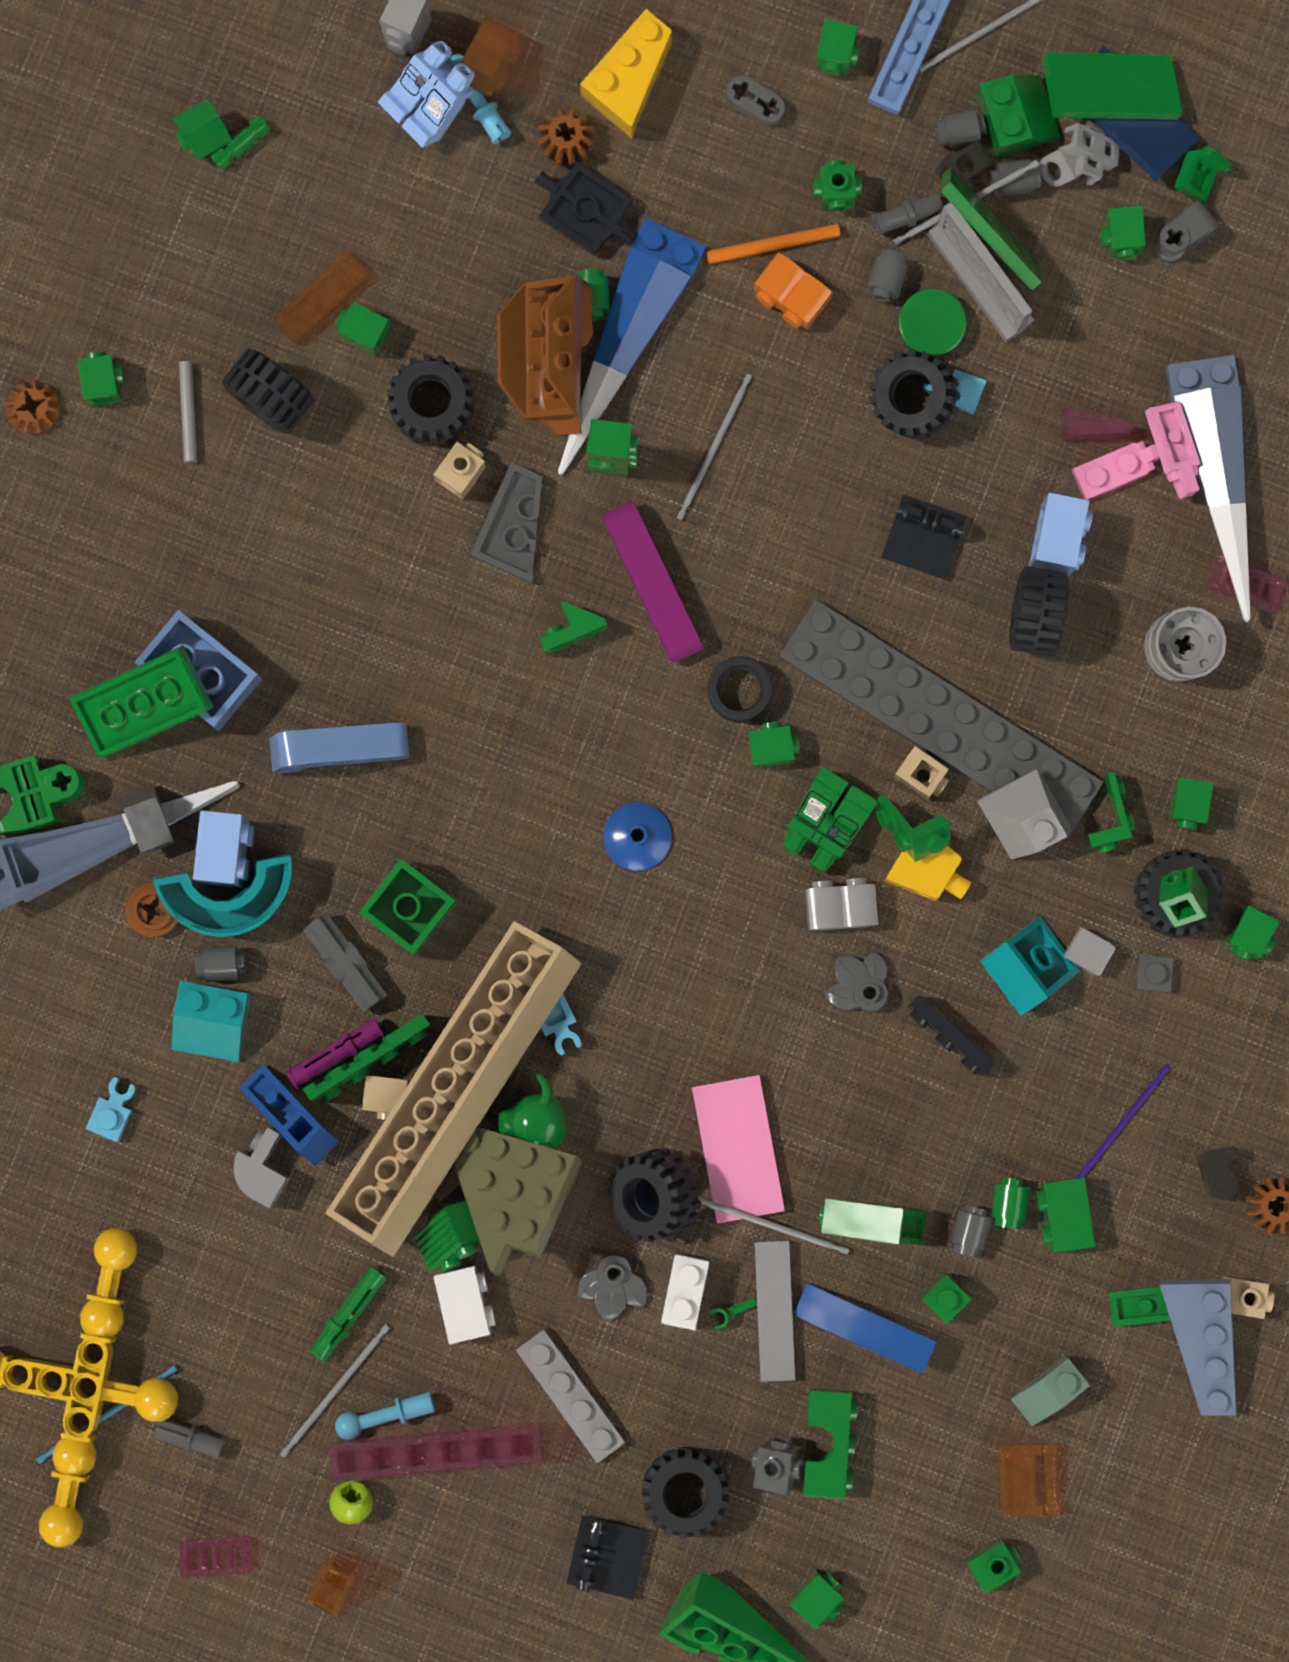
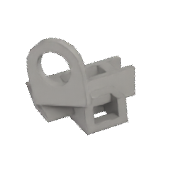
M1088 119L1077 122L1075 125L1065 128V133L1072 136L1071 144L1062 146L1045 156L1040 162V173L1043 179L1052 186H1061L1085 174L1087 175V184L1091 186L1102 178L1103 170L1110 171L1118 165L1119 146L1111 138L1105 136L1106 133L1094 122ZM1049 162H1054L1059 166L1061 170L1060 178L1057 179L1051 176L1048 171Z

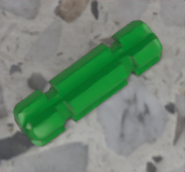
M260 115L249 122V127L246 128L244 126L231 137L232 141L225 144V147H220L211 154L213 162L220 169H225L232 163L231 159L233 157L237 159L257 142V137L262 138L270 131L268 123Z

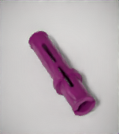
M374 1017L371 1021L353 1032L348 1033L346 1031L341 1034V1039L297 1066L288 1069L286 1073L294 1087L298 1090L348 1058L356 1057L361 1050L386 1037Z

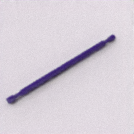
M1164 1065L1160 1074L1153 1079L1076 1178L1086 1177L1157 1087L1162 1077L1171 1069L1168 1065Z

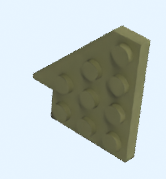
M477 1127L455 1160L454 1165L489 1269L496 1275L501 1276L512 1249L541 1257L582 1160L572 1154Z

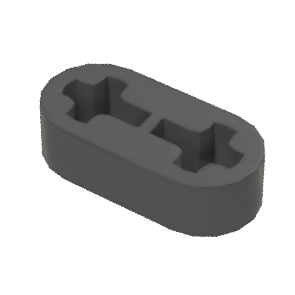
M736 76L729 81L726 88V99L734 109L766 127L776 126L783 120L785 103L779 95L746 76ZM742 86L747 87V95L753 98V101L745 96H742L740 100L736 99L734 88L740 90ZM759 102L767 107L771 103L775 104V111L778 114L771 113L768 117L764 116V108L757 103Z

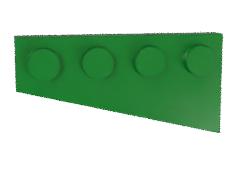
M422 1013L384 1037L381 1044H374L357 1054L353 1058L354 1061L349 1065L345 1063L330 1071L324 1077L325 1080L317 1086L311 1083L303 1088L310 1101L318 1102L323 1099L325 1103H328L343 1093L340 1087L350 1080L357 1084L365 1079L366 1075L369 1076L371 1074L369 1068L377 1062L381 1061L385 1065L400 1055L397 1049L409 1042L411 1046H414L427 1038L429 1034L426 1030L432 1027L426 1015Z

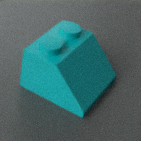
M1040 916L980 960L990 977L994 979L1010 1004L1015 1007L1021 1016L1050 997L1081 971L1076 964L1063 957L1066 950Z
M180 981L173 1013L171 1050L240 1062L252 995Z

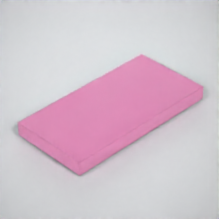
M760 1075L692 1087L713 1202L754 1216L785 1211ZM714 1209L717 1224L741 1219Z

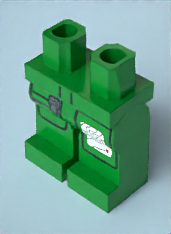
M822 766L786 828L788 833L785 836L782 848L792 855L798 856L806 842L812 845L817 851L809 865L824 874L834 861L838 862L878 801L852 785L835 814L832 815L830 812L847 787L848 782Z

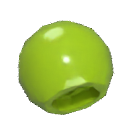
M350 1480L341 1482L334 1488L329 1498V1506L332 1515L339 1522L348 1525L358 1524L366 1519L372 1511L373 1499L370 1489L363 1483Z

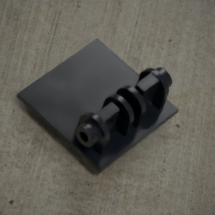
M903 494L881 558L945 580L967 516Z
M582 1515L566 1584L576 1586L577 1590L584 1592L593 1590L634 1600L650 1531Z

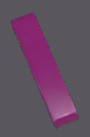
M631 500L602 514L601 517L671 663L673 664L703 650L695 628L634 502Z

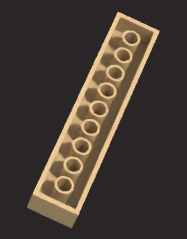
M514 921L325 1214L394 1257L581 966V963L564 948Z

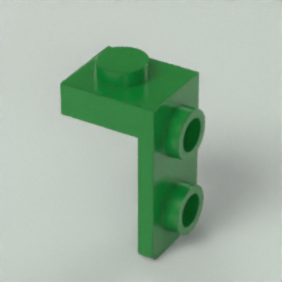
M1114 771L1105 774L1103 778L1117 827L1088 834L1084 837L1087 849L1097 848L1098 854L1118 849L1117 843L1132 838L1131 831L1135 830L1132 814L1130 811L1125 812L1122 798L1126 797L1123 781L1121 778L1116 779Z
M885 794L878 797L879 810L876 812V816L883 829L891 831L898 848L902 852L907 851L915 862L932 853H938L950 845V823L943 814L912 828Z

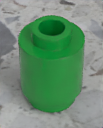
M602 269L578 271V276L589 284L593 295L592 321L601 320L604 318L603 314L610 312L608 278L605 277V271Z
M1003 1178L1002 1184H995L992 1217H995L994 1226L1022 1229V1220L1026 1221L1029 1188L1023 1187V1180Z

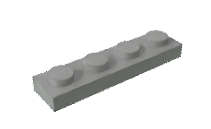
M545 1329L516 1349L519 1356L596 1463H599L625 1443V1440Z

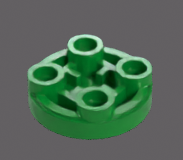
M939 289L919 291L912 295L901 309L898 320L899 334L907 350L924 351L935 357L947 355L958 347L965 334V311L961 303L946 291Z

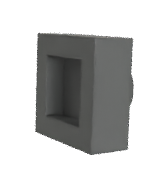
M1138 955L1135 989L1170 993L1174 958Z

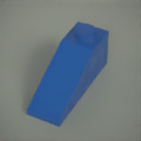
M264 1064L239 1088L291 1146L315 1166L340 1142L323 1122Z

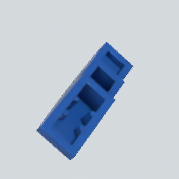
M808 1283L793 1314L922 1374L937 1342Z

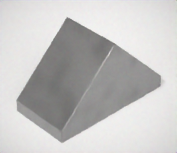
M154 784L121 796L123 810L142 855L175 843Z

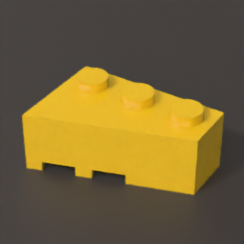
M646 9L580 84L581 97L631 139L641 113L646 106L653 84L658 77L671 46L672 30Z

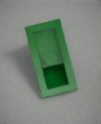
M560 601L569 626L563 628L562 624L553 626L543 632L545 637L539 640L545 656L608 630V625L605 618Z

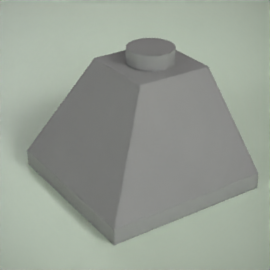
M1038 768L977 801L1011 860L1037 853L1068 837L1071 825Z

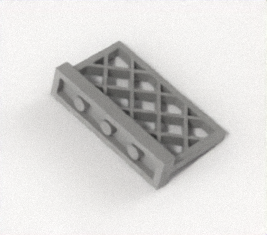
M951 202L945 205L938 225L928 231L927 236L1004 341L1007 342L1034 323V319L1031 316L1032 310L962 214Z

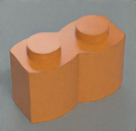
M779 252L754 283V291L757 293L755 295L756 299L767 308L771 309L775 306L784 313L782 318L796 329L799 326L808 329L832 299V291Z

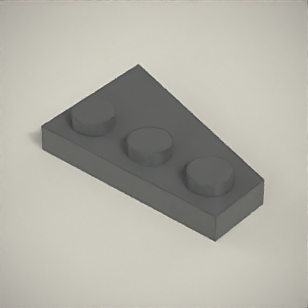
M513 462L510 463L469 555L530 584L533 581V562L542 484L541 475Z

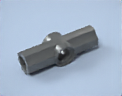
M328 913L315 919L303 930L314 947L323 956V962L340 985L343 984L364 1013L374 1008L388 996L380 982L368 969V963L351 940L348 942Z

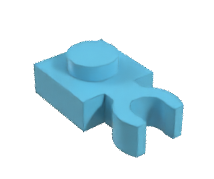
M955 369L953 376L957 378L959 386H956V388L960 392V400H956L955 406L962 411L974 415L986 380ZM924 382L922 390L932 394V386Z
M564 994L561 995L541 1026L545 1037L555 1033L557 1037L555 1048L561 1056L565 1054L562 1048V1041L566 1038L573 1039L577 1048L581 1047L579 1036L568 1028L576 1020Z
M114 1077L109 1083V1093L111 1095L109 1100L102 1097L98 1098L86 1126L87 1130L115 1142L120 1141L133 1111L124 1107L125 1102L132 1099L137 1090V1086L131 1084L127 1093L120 1094L117 1090L120 1079Z

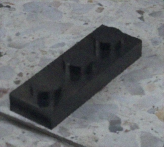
M917 995L908 1005L912 1010L909 1016L923 1029L929 1025L938 1033L935 1040L948 1052H951L954 1048L964 1058L960 1063L973 1075L976 1076L978 1072L983 1076L987 1075L996 1066L920 995Z

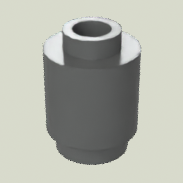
M975 109L943 115V119L935 121L940 147L948 146L951 149L980 143L981 135H986L983 114L977 115Z
M1029 159L996 163L995 170L990 171L991 185L1018 169L1028 166L1031 162ZM1039 166L1026 171L1022 176L995 191H998L1000 197L1032 193L1033 189L1041 187Z
M884 249L881 255L876 257L866 287L871 292L873 299L889 303L891 299L899 298L908 270L906 265L908 258L904 254Z
M236 945L203 948V952L195 953L194 961L197 980L205 979L206 982L240 979V972H246L244 951L238 952Z
M967 1205L966 1212L958 1211L951 1242L954 1243L953 1252L979 1258L981 1250H985L992 1219L986 1217L987 1210Z

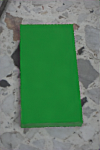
M1046 52L1042 57L1053 118L1178 120L1182 115L1171 55Z
M950 167L942 174V194L1024 284L1033 290L1042 282L1041 265L956 171Z
M183 645L69 698L99 759L213 708V704Z

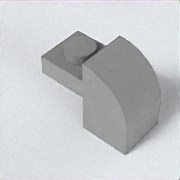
M267 1127L265 1132L258 1131L250 1145V1149L254 1150L252 1155L244 1151H238L234 1160V1176L240 1189L248 1197L267 1208L274 1207L290 1178L266 1164L282 1137L280 1132L272 1127Z

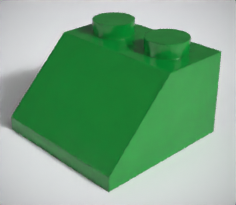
M1012 74L979 85L976 98L984 117L985 126L996 159L1061 139L1055 118L1052 117L1051 106L1041 75Z

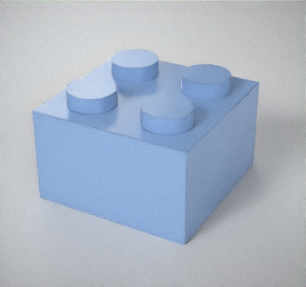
M1048 493L1040 508L1029 562L1030 567L1067 572L1068 577L1074 570L1078 571L1079 566L1083 564L1086 553V545L1081 544L1082 537L1085 538L1086 532H1089L1093 518V512L1088 511V500Z
M200 811L193 880L205 885L243 888V880L249 881L251 861L246 858L247 847L253 846L255 828L250 826V820L240 814Z

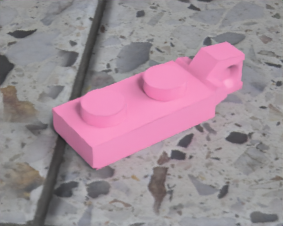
M1178 401L1150 407L1145 411L1165 475H1167L1169 482H1173L1179 499L1190 497L1200 490L1196 476L1199 475L1197 466L1201 463L1181 403Z
M1144 441L1075 467L1072 469V473L1084 500H1090L1147 476L1148 472L1156 469L1153 462L1159 460L1160 457L1155 444L1146 448Z

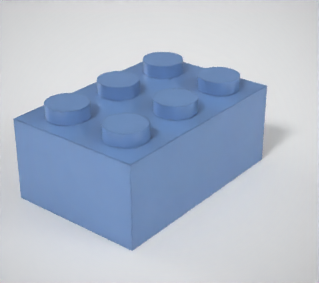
M177 610L134 663L139 666L183 645L213 704L212 709L199 714V716L217 731H220L260 683L262 678L186 615Z

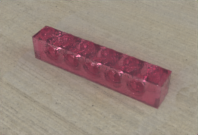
M540 1422L333 1441L329 1445L332 1481L540 1462L543 1459Z

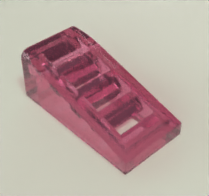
M1063 409L1060 415L1062 441L1064 442L1129 437L1134 429V422L1072 409Z
M1219 557L1215 561L1207 589L1237 600L1230 574L1225 583L1229 573L1225 557ZM1248 565L1249 590L1253 579L1257 580L1253 594H1249L1250 605L1271 613L1276 612L1286 581ZM1267 583L1270 584L1266 600H1263L1261 596Z
M252 1536L182 1539L179 1542L180 1577L253 1572ZM234 1545H241V1565H235ZM226 1546L227 1565H221L220 1547ZM212 1547V1566H206V1548ZM191 1549H197L198 1567H192Z

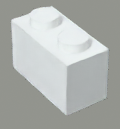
M675 1253L661 1318L662 1324L690 1330L696 1329L709 1260Z
M476 1265L434 1275L449 1344L490 1335V1326H495L496 1322L492 1305L485 1306L482 1294L488 1291L484 1271L477 1272Z

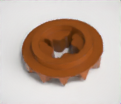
M38 380L22 381L21 384L11 389L8 399L5 401L6 416L10 423L19 431L27 434H38L48 430L56 422L60 411V403L55 391L49 385ZM27 395L35 402H42L41 405L36 407L37 419L28 410L23 411V407L28 405Z
M153 883L143 884L130 894L126 903V917L130 926L137 933L147 937H160L171 932L178 921L167 911L159 898L158 907L167 915H155L148 925L149 913L140 905H153L154 901H157L158 895Z

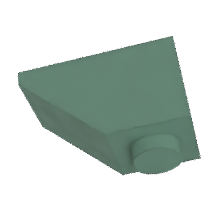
M1063 1355L1014 1394L1010 1400L1030 1425L1034 1426L1065 1407L1090 1385L1069 1358Z

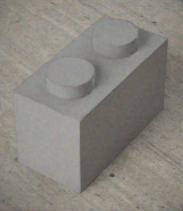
M428 0L388 1L380 18V25L384 41L388 43L387 47L402 55H405L406 52L413 55L417 53L432 20Z

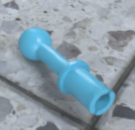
M461 54L452 55L446 61L452 69L460 63L467 65L471 69L470 61ZM472 80L470 87L474 91L469 99L477 110L473 118L481 122L493 144L499 143L498 138L500 137L501 140L506 139L511 134V130L506 126L496 110L498 107L496 102L488 103L475 81Z
M429 1391L401 1400L397 1397L395 1398V1406L361 1416L352 1412L343 1413L336 1420V1433L344 1440H353L361 1434L362 1429L400 1419L401 1424L404 1425L406 1420L434 1413L435 1407L431 1393Z

